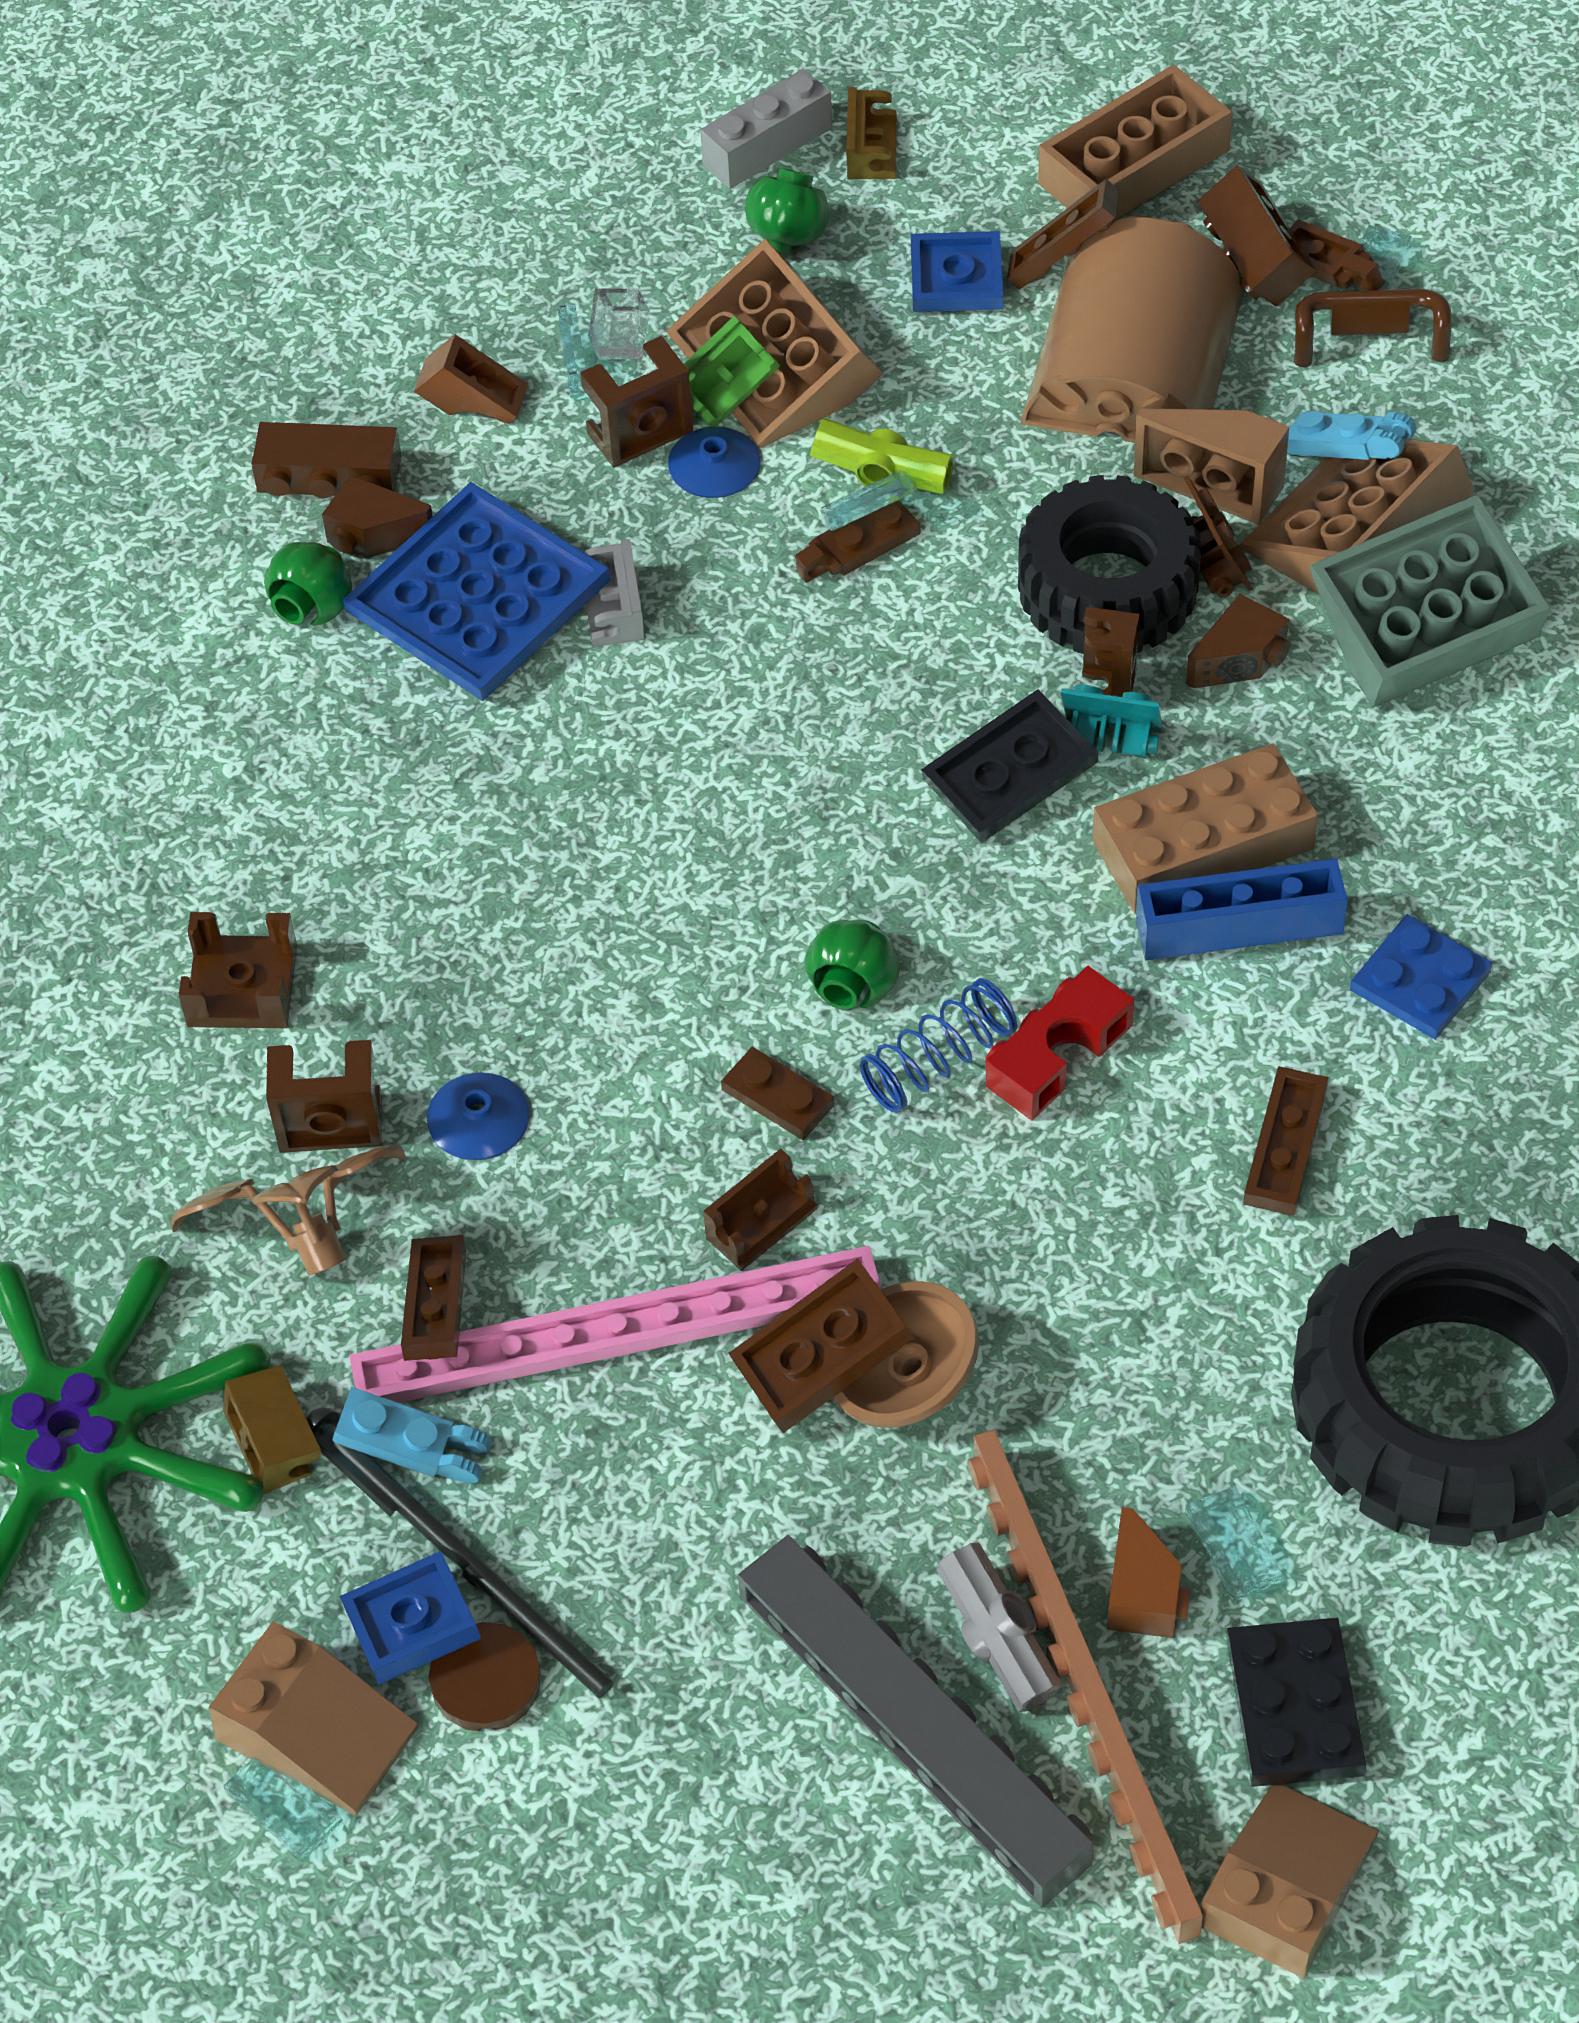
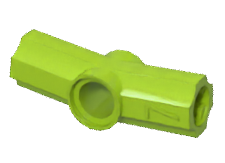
M824 417L821 419L809 454L811 457L855 472L858 481L866 487H871L872 484L881 486L880 490L885 491L891 489L894 484L944 494L949 487L954 468V454L908 445L905 438L893 430L885 428L876 429L869 434Z

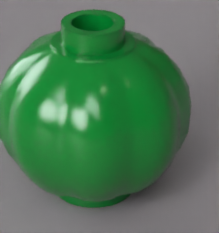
M779 168L777 178L763 176L751 187L745 201V215L750 228L755 233L761 236L762 239H766L779 253L790 255L792 247L811 244L821 236L828 224L830 209L824 191L811 187L814 176L785 168Z
M293 542L283 546L271 559L270 565L266 569L264 587L267 597L271 601L272 609L279 618L287 623L300 624L316 605L318 615L310 623V625L316 626L331 621L341 612L344 607L343 599L352 591V581L341 555L334 548L316 542Z
M839 920L827 924L810 943L805 955L806 972L815 991L827 1004L838 1009L853 1008L866 982L870 989L859 1007L867 1008L877 1004L894 987L900 972L899 957L890 938L876 924L867 920Z

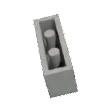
M804 68L701 128L703 166L729 189L737 186L832 129L831 91Z

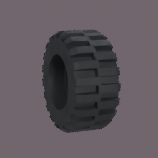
M1104 475L1090 476L1088 482L1079 483L1077 479L1063 485L1062 492L1052 491L1041 499V506L1036 505L1032 508L1026 517V525L1020 531L1018 591L1020 592V602L1024 612L1031 615V623L1040 632L1049 631L1050 640L1062 647L1069 643L1073 645L1074 652L1084 654V615L1086 607L1139 614L1137 653H1141L1143 646L1147 644L1154 648L1167 640V632L1173 635L1185 624L1186 617L1192 614L1196 604L1199 587L1201 540L1199 531L1194 527V519L1183 506L1178 508L1179 501L1166 491L1162 494L1158 493L1157 487L1154 484L1142 480L1141 484L1131 482V478L1128 476L1117 475L1116 480L1104 479ZM1099 553H1115L1133 558L1143 564L1145 568L1126 577L1100 578L1086 574L1075 568L1072 564L1086 556Z

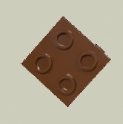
M1185 476L1184 479L1203 514L1200 517L1192 516V518L1194 519V527L1199 531L1201 540L1200 572L1207 583L1209 591L1213 594L1216 593L1218 597H1227L1234 591V586L1241 582L1244 583L1248 591H1252L1253 588L1246 573L1253 570L1240 545H1237L1233 536L1235 534L1223 512L1219 511L1208 489L1205 487L1198 491L1189 476Z

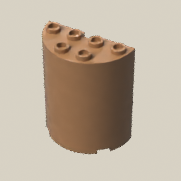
M1130 215L1126 218L1114 220L1107 230L1103 232L1097 231L1086 239L1080 249L1068 258L1022 414L1021 424L1098 437L1102 432H1114L1120 435L1125 442L1135 443L1136 415L1140 409L1213 410L1243 297L1240 275L1229 256L1212 240L1193 230L1186 223H1174L1139 215Z

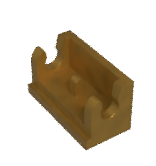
M848 87L847 180L896 179L897 110L888 108L875 109L872 107L874 103L887 104L892 102V94L887 91L857 90V87Z
M279 1365L226 1381L223 1412L252 1476L257 1478L263 1485V1495L312 1475L313 1473L308 1463L320 1458L321 1449L282 1366Z

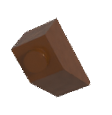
M353 476L347 478L322 513L327 543L342 553L348 554L353 552L367 558L397 550L433 517L431 505Z

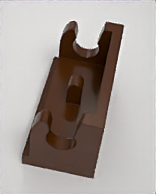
M1086 607L1084 615L1082 676L1092 680L1107 682L1108 687L1103 690V695L1123 697L1124 692H1133L1136 677L1139 614Z
M781 1148L703 1211L706 1240L740 1271H743L818 1209V1205L814 1202V1188L811 1179L807 1174L799 1180L796 1178L792 1171L791 1157Z

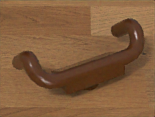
M1420 288L1313 293L1304 297L1296 306L1294 363L1299 367H1308L1312 364L1313 313L1317 311L1330 310L1331 336L1396 334L1409 332L1410 307L1414 306L1425 307L1433 312L1431 358L1437 362L1447 361L1450 354L1452 328L1451 306L1447 299L1438 292Z

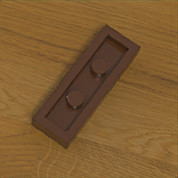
M1105 179L1014 248L1010 255L1007 280L1020 290L1033 279L1040 280L1049 272L1052 265L1065 255L1069 257L1075 254L1083 242L1094 233L1107 230L1117 216L1116 208L1119 189L1109 180Z
M1278 1066L1246 1184L1243 1205L1295 1216L1327 1092L1329 1077Z
M464 1235L411 1239L401 1338L404 1361L458 1357L467 1252Z

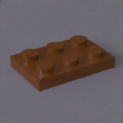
M857 1258L728 1354L774 1423L785 1433L915 1337Z

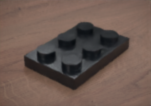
M1037 689L929 763L921 771L923 780L972 834L983 843L1097 764L1099 759L1097 750Z
M1338 1617L1227 1628V1645L1251 1787L1365 1776L1366 1760Z

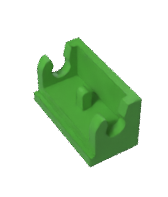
M735 316L684 363L689 370L691 405L711 427H715L780 367L779 363Z

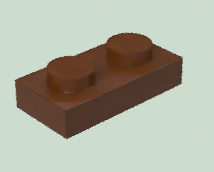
M753 1046L721 1080L722 1091L803 1141L834 1107V1096Z

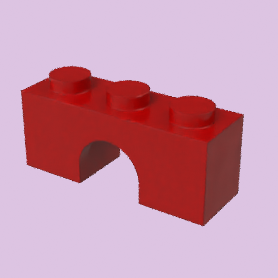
M1087 965L1075 978H1066L1058 986L1053 998L1040 1010L1035 1008L1030 1011L1023 1019L1019 1030L1007 1041L1000 1040L991 1048L985 1059L986 1087L1033 1121L1066 1089L1067 1062L1053 1053L1052 1050L1060 1045L1073 1043L1086 1047L1100 1057L1133 1026L1134 998Z

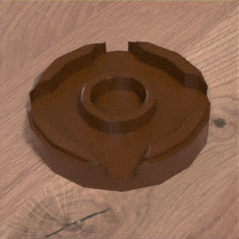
M477 1623L476 1626L481 1639L431 1661L428 1677L435 1705L448 1721L465 1730L480 1731L479 1728L488 1729L494 1727V1730L509 1727L528 1713L538 1698L541 1671L536 1651L522 1633L505 1624Z

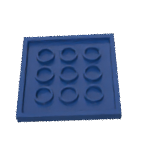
M470 482L343 599L346 612L481 701H484L611 579L609 569Z

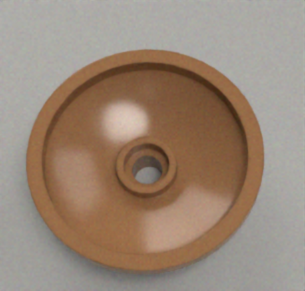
M911 1281L881 1289L915 1338L833 1397L842 1410L853 1419L863 1424L880 1428L910 1425L928 1418L941 1410L960 1392L968 1381L978 1356V1327L973 1314L964 1301L956 1293L939 1284Z

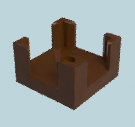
M662 335L643 344V350L658 368L650 373L618 386L601 364L580 372L582 388L600 411L601 423L596 424L593 419L586 421L587 434L613 468L693 431L689 370Z
M190 912L188 937L193 952L190 978L188 976H181L179 998L187 1027H288L297 954V941L290 913L266 914L265 920L269 936H234L220 934L215 913Z
M371 1040L348 1041L345 1044V1076L293 1079L294 1051L292 1046H267L266 1100L280 1153L382 1146V1091L380 1084L374 1085V1053Z

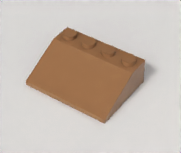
M766 239L758 244L666 330L667 334L689 359L735 316L779 363L780 367L732 411V414L761 448L849 406L883 375V372L794 267Z
M1404 440L1403 442L1405 443L1403 445L1405 447L1396 459L1387 457L1386 459L1369 458V460L1326 457L1240 543L1243 551L1319 594L1310 571L1311 564L1466 500L1475 490L1457 445Z

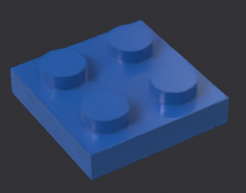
M1000 231L910 234L913 312L1003 309Z
M1406 914L1351 980L1350 991L1436 1040L1491 973L1492 962Z
M442 1551L339 1596L378 1685L481 1639L476 1623Z

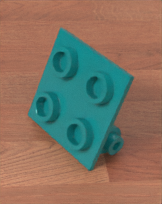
M1075 685L1074 690L1062 688L1061 696L1066 718L1072 719L1070 723L1093 747L1098 723L1101 724L1097 751L1103 752L1108 725L1115 726L1112 743L1113 754L1118 752L1122 727H1126L1122 746L1123 755L1146 758L1147 754H1157L1159 736L1151 735V731L1162 732L1160 703L1152 702V697L1138 692H1124L1123 697L1103 695L1104 691L1091 685Z

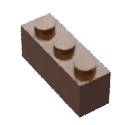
M1236 165L1198 200L1199 205L1207 216L1203 220L1205 227L1216 239L1223 242L1225 247L1222 250L1229 256L1236 269L1240 270L1243 275L1240 279L1241 286L1255 300L1263 297L1277 307L1317 271L1262 182L1240 166Z
M260 422L251 465L257 493H268L273 496L305 494L314 495L319 498H329L337 494L349 476L395 492L402 456L397 427Z

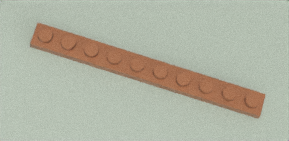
M993 1429L975 1435L974 1458L967 1460L971 1479L978 1491L986 1488L992 1504L987 1505V1513L992 1529L997 1537L1005 1534L1011 1550L1006 1552L1011 1574L1016 1583L1025 1581L1031 1595L1030 1598L1026 1599V1603L1035 1617L1036 1630L1045 1628L1052 1644L1046 1647L1049 1663L1058 1678L1066 1677L1072 1691L1071 1694L1067 1695V1703L1073 1721L1077 1727L1086 1725L1093 1742L1087 1744L1092 1766L1099 1777L1107 1774L1114 1792L1109 1793L1108 1798L1114 1818L1120 1827L1128 1824L1135 1843L1130 1844V1852L1135 1868L1141 1878L1149 1875L1157 1894L1152 1895L1151 1900L1157 1920L1162 1929L1172 1927L1178 1944L1198 1938L1201 1934L1203 1915L997 1434Z

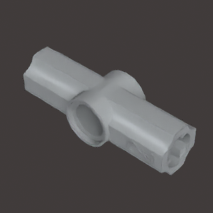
M969 1543L944 1557L939 1562L940 1565L936 1570L966 1620L961 1627L964 1640L979 1659L992 1665L1018 1712L1029 1711L1059 1693L1058 1690L1063 1685L1032 1634L1035 1632L1037 1625L1031 1609L1019 1595L1006 1589L980 1543Z

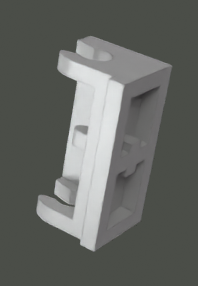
M630 539L621 540L620 544L597 546L586 550L584 553L593 559L606 560L603 565L609 569L611 579L586 603L592 646L644 640L642 609Z

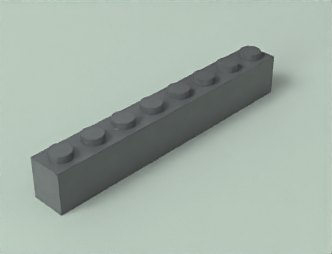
M789 1534L738 1574L740 1598L1009 1876L1043 1908L1092 1866L1094 1843L1092 1842L1093 1836L1088 1827L1074 1814H1070L1067 1817L1053 1803L1054 1797L1047 1785L1034 1774L1028 1777L1014 1763V1755L1004 1741L996 1735H992L989 1738L975 1724L976 1718L969 1706L957 1696L951 1699L938 1686V1679L932 1669L920 1658L912 1660L900 1648L899 1638L887 1623L882 1620H878L875 1623L863 1610V1603L857 1593L844 1582L838 1585L826 1573V1566L814 1549L808 1545L801 1548Z

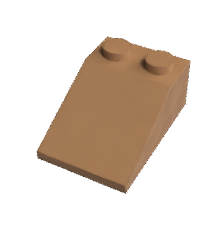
M1140 409L1136 415L1133 476L1194 499L1184 479L1188 475L1198 491L1205 487L1208 489L1219 510L1259 525L1284 488L1289 426L1248 410Z
M272 1621L209 1706L215 1740L355 1816L360 1812L418 1728L417 1722L321 1646Z
M1282 1784L1271 1785L1227 1852L1202 1900L1201 1913L1203 1918L1201 1928L1305 1979L1379 1831Z

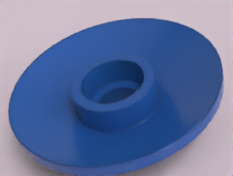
M706 427L692 431L678 440L670 452L668 468L674 482L684 491L699 497L721 498L738 493L753 482L759 472L760 454L755 443L745 434L727 427Z
M483 1072L462 1075L446 1083L432 1098L427 1112V1125L434 1142L448 1154L466 1160L490 1159L507 1152L519 1142L529 1123V1106L521 1089L505 1077ZM475 1104L485 1105L480 1110L474 1111L469 1109L470 1106Z

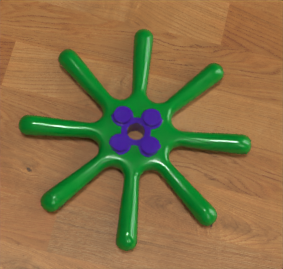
M147 1256L137 1263L93 1355L82 1364L72 1367L60 1366L53 1360L22 1268L12 1261L0 1262V1312L27 1369L26 1380L20 1387L10 1392L0 1393V1476L12 1479L17 1485L15 1499L0 1523V1595L40 1511L47 1503L54 1499L68 1498L77 1502L81 1507L111 1600L116 1609L123 1613H133L145 1607L150 1599V1589L107 1496L109 1483L120 1473L128 1471L140 1472L241 1512L253 1510L262 1501L264 1494L263 1485L252 1475L150 1446L139 1438L138 1430L140 1424L148 1416L225 1389L226 1381L269 1369L270 1355L266 1348L259 1343L248 1342L144 1387L126 1388L118 1384L116 1381L118 1366L171 1279V1266L159 1256ZM77 1429L70 1437L57 1438L64 1430Z

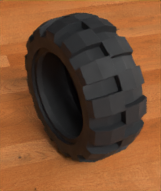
M1458 1215L1421 1218L1414 1223L1413 1234L1402 1238L1392 1227L1350 1251L1349 1266L1340 1263L1330 1269L1308 1300L1305 1322L1298 1328L1293 1362L1294 1376L1291 1398L1297 1430L1308 1442L1313 1441L1310 1459L1332 1488L1341 1496L1351 1488H1354L1362 1495L1359 1511L1396 1533H1399L1403 1522L1430 1529L1428 1543L1467 1547L1471 1545L1473 1532L1493 1531L1498 1544L1543 1530L1546 1514L1549 1511L1559 1518L1570 1514L1579 1506V1262L1554 1242L1545 1252L1527 1243L1528 1233L1526 1228L1489 1218L1487 1229L1460 1227ZM1437 1322H1459L1477 1325L1505 1336L1524 1349L1538 1364L1547 1378L1555 1403L1534 1423L1506 1436L1485 1440L1449 1438L1422 1429L1397 1413L1376 1389L1367 1370L1366 1363L1381 1345L1399 1333L1413 1327Z

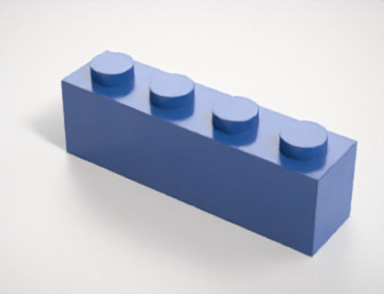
M1336 858L1138 885L1136 924L1146 961L1340 935L1344 932L1348 898Z

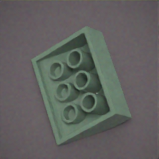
M1478 495L1317 561L1310 566L1311 574L1347 666L1372 708L1538 638L1550 611V606Z

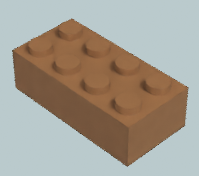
M1173 64L1040 144L1038 184L1068 208L1107 179L1119 189L1116 208L1117 216L1115 218L1117 220L1230 151L1232 111Z
M1272 743L1095 806L1092 841L1133 913L1136 914L1138 885L1261 869L1313 850L1318 814L1279 750Z

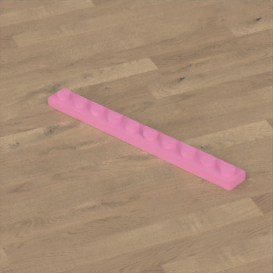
M870 1246L460 1331L458 1357L404 1361L401 1344L351 1354L349 1357L355 1388L401 1403L765 1326L857 1258L880 1290L882 1288Z

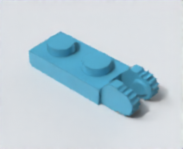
M1301 412L1289 428L1287 453L1290 455L1369 460V458L1386 459L1387 457L1396 459L1405 447L1403 445L1405 442L1403 441H1408L1415 434L1417 424H1415V420L1411 416L1402 414V412L1400 414L1388 412L1384 417L1365 416L1359 413Z
M351 1387L332 1439L336 1444L431 1477L437 1474L451 1480L470 1484H477L479 1482L482 1468L476 1462L456 1454L442 1455L445 1445L474 1454L487 1455L492 1444V1439L485 1432L483 1433L466 1425L452 1426V1421Z

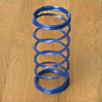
M984 978L977 979L972 985L964 988L961 1002L953 1000L943 1002L940 1008V1017L929 1014L922 1016L919 1021V1032L909 1029L901 1030L897 1037V1047L882 1044L878 1046L876 1056L866 1054L865 1057H861L859 1066L863 1080L871 1094L884 1108L898 1113L907 1107L908 1100L895 1073L880 1058L882 1049L889 1048L897 1052L907 1075L920 1091L929 1093V1083L924 1073L914 1060L902 1051L901 1039L905 1034H914L920 1038L921 1045L930 1063L940 1075L950 1078L951 1070L943 1054L923 1035V1023L925 1020L934 1019L941 1023L946 1039L957 1056L965 1063H972V1054L965 1040L944 1019V1010L947 1005L954 1004L962 1008L967 1024L977 1040L986 1048L991 1049L993 1047L994 1041L987 1026L965 1004V996L968 991L971 990L972 999L979 1014L996 1033L1005 1037L1016 1033L1018 1024L1013 1007L1007 997L994 983ZM980 992L990 998L1003 1012L1009 1022L1010 1029L1003 1027L996 1021L984 1004ZM969 1014L981 1026L990 1044L985 1042L978 1034ZM948 1030L959 1040L966 1051L968 1059L957 1049ZM927 1045L939 1057L947 1074L935 1062ZM906 1060L916 1070V1072L922 1079L925 1088L916 1080L911 1070L909 1069ZM868 1062L877 1068L885 1089L898 1105L887 1098L878 1087L870 1072Z

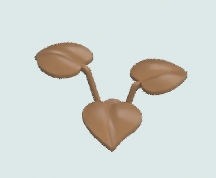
M400 1145L382 1146L352 1156L337 1165L325 1166L304 1172L294 1177L289 1183L274 1185L261 1193H258L251 1186L255 1184L254 1179L228 1183L209 1190L182 1206L172 1216L170 1226L172 1231L175 1232L191 1213L212 1207L226 1199L249 1198L285 1238L290 1251L297 1249L307 1274L310 1276L329 1269L347 1259L336 1234V1231L340 1230L341 1226L336 1216L335 1188L349 1174L377 1159L397 1158L406 1160V1155ZM320 1183H323L327 1221L324 1220L322 1213L311 1216L306 1206L313 1190ZM267 1202L295 1203L302 1219L292 1225L296 1233L295 1235Z

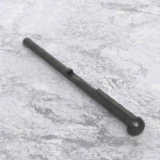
M318 1408L308 1414L306 1419L321 1449V1453L387 1515L391 1517L395 1511L401 1514L439 1551H442V1554L463 1570L462 1576L466 1581L487 1594L597 1698H602L611 1690L614 1683L603 1671L368 1454L332 1441L340 1418L338 1412L330 1408Z

